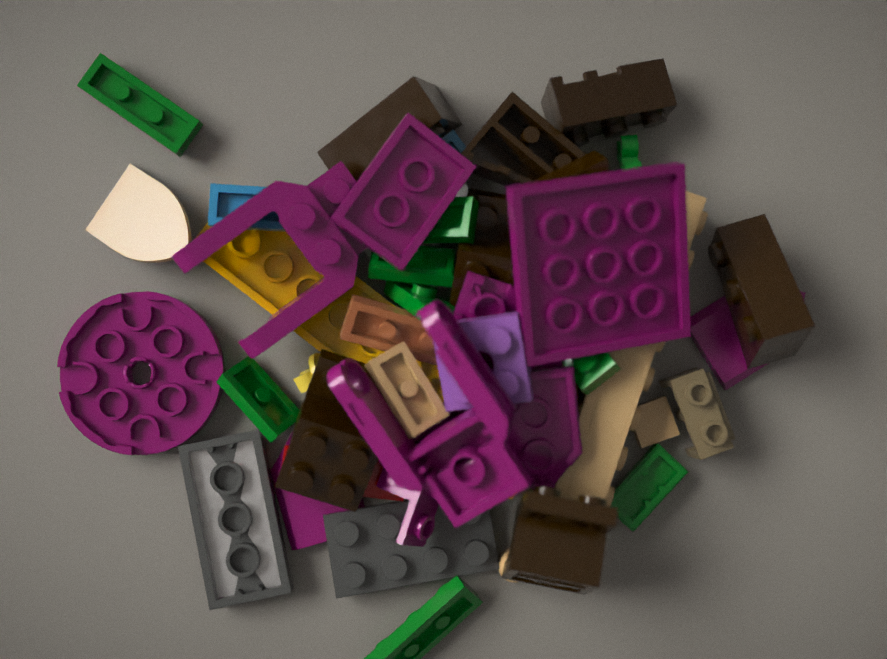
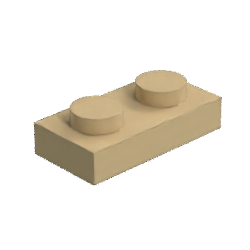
M405 341L364 365L409 440L449 416V413L446 412L443 403Z

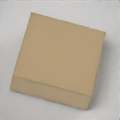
M660 396L637 405L642 411L639 423L633 433L639 448H644L680 435L666 396Z

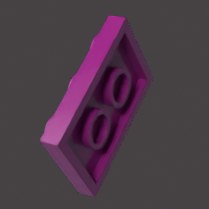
M407 113L330 220L398 271H403L477 166L410 113Z

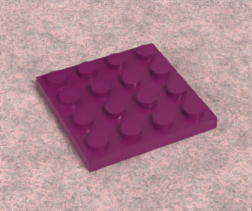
M671 162L506 186L516 306L519 313L527 367L691 337L685 163Z

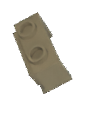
M694 367L659 380L661 388H672L679 406L676 416L678 420L685 422L693 446L685 448L687 456L703 460L734 448L732 440L736 438L710 372H705L704 368Z

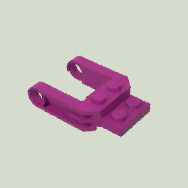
M342 161L307 186L274 181L171 256L185 274L271 211H275L278 214L280 224L315 271L321 273L324 277L271 315L269 320L255 332L238 341L250 359L266 351L354 286L358 255L367 247L330 220L356 183V180Z
M435 299L417 311L416 316H420L424 328L438 347L435 351L471 404V409L426 435L419 444H415L412 439L409 440L391 408L357 361L352 358H346L328 370L327 380L332 392L397 487L415 492L422 490L430 491L456 528L529 487L532 479L507 443L510 437L515 405L450 309L442 301Z

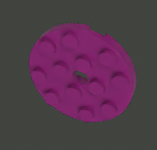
M157 292L120 293L94 304L70 328L61 346L57 367H60L62 391L59 392V396L71 422L93 443L109 451L124 455L160 453L180 446L190 440L210 420L223 392V389L216 381L225 372L224 356L212 327L190 305L174 297ZM141 361L149 363L151 368V380L143 385L135 382L132 376L133 367Z

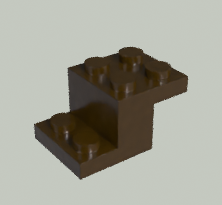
M468 188L467 197L473 196L479 202L474 243H459L450 304L456 307L468 271L515 286L507 194Z
M322 349L301 405L275 487L356 512L378 457L332 392L327 380L328 370L348 357ZM357 361L378 389L368 370L364 366L366 363Z
M537 486L534 487V492L526 491L517 505L509 557L504 562L502 578L582 595L600 588L606 536L608 532L616 527L618 508L606 506L605 499L595 496L581 495L578 500L561 497V491L550 487Z

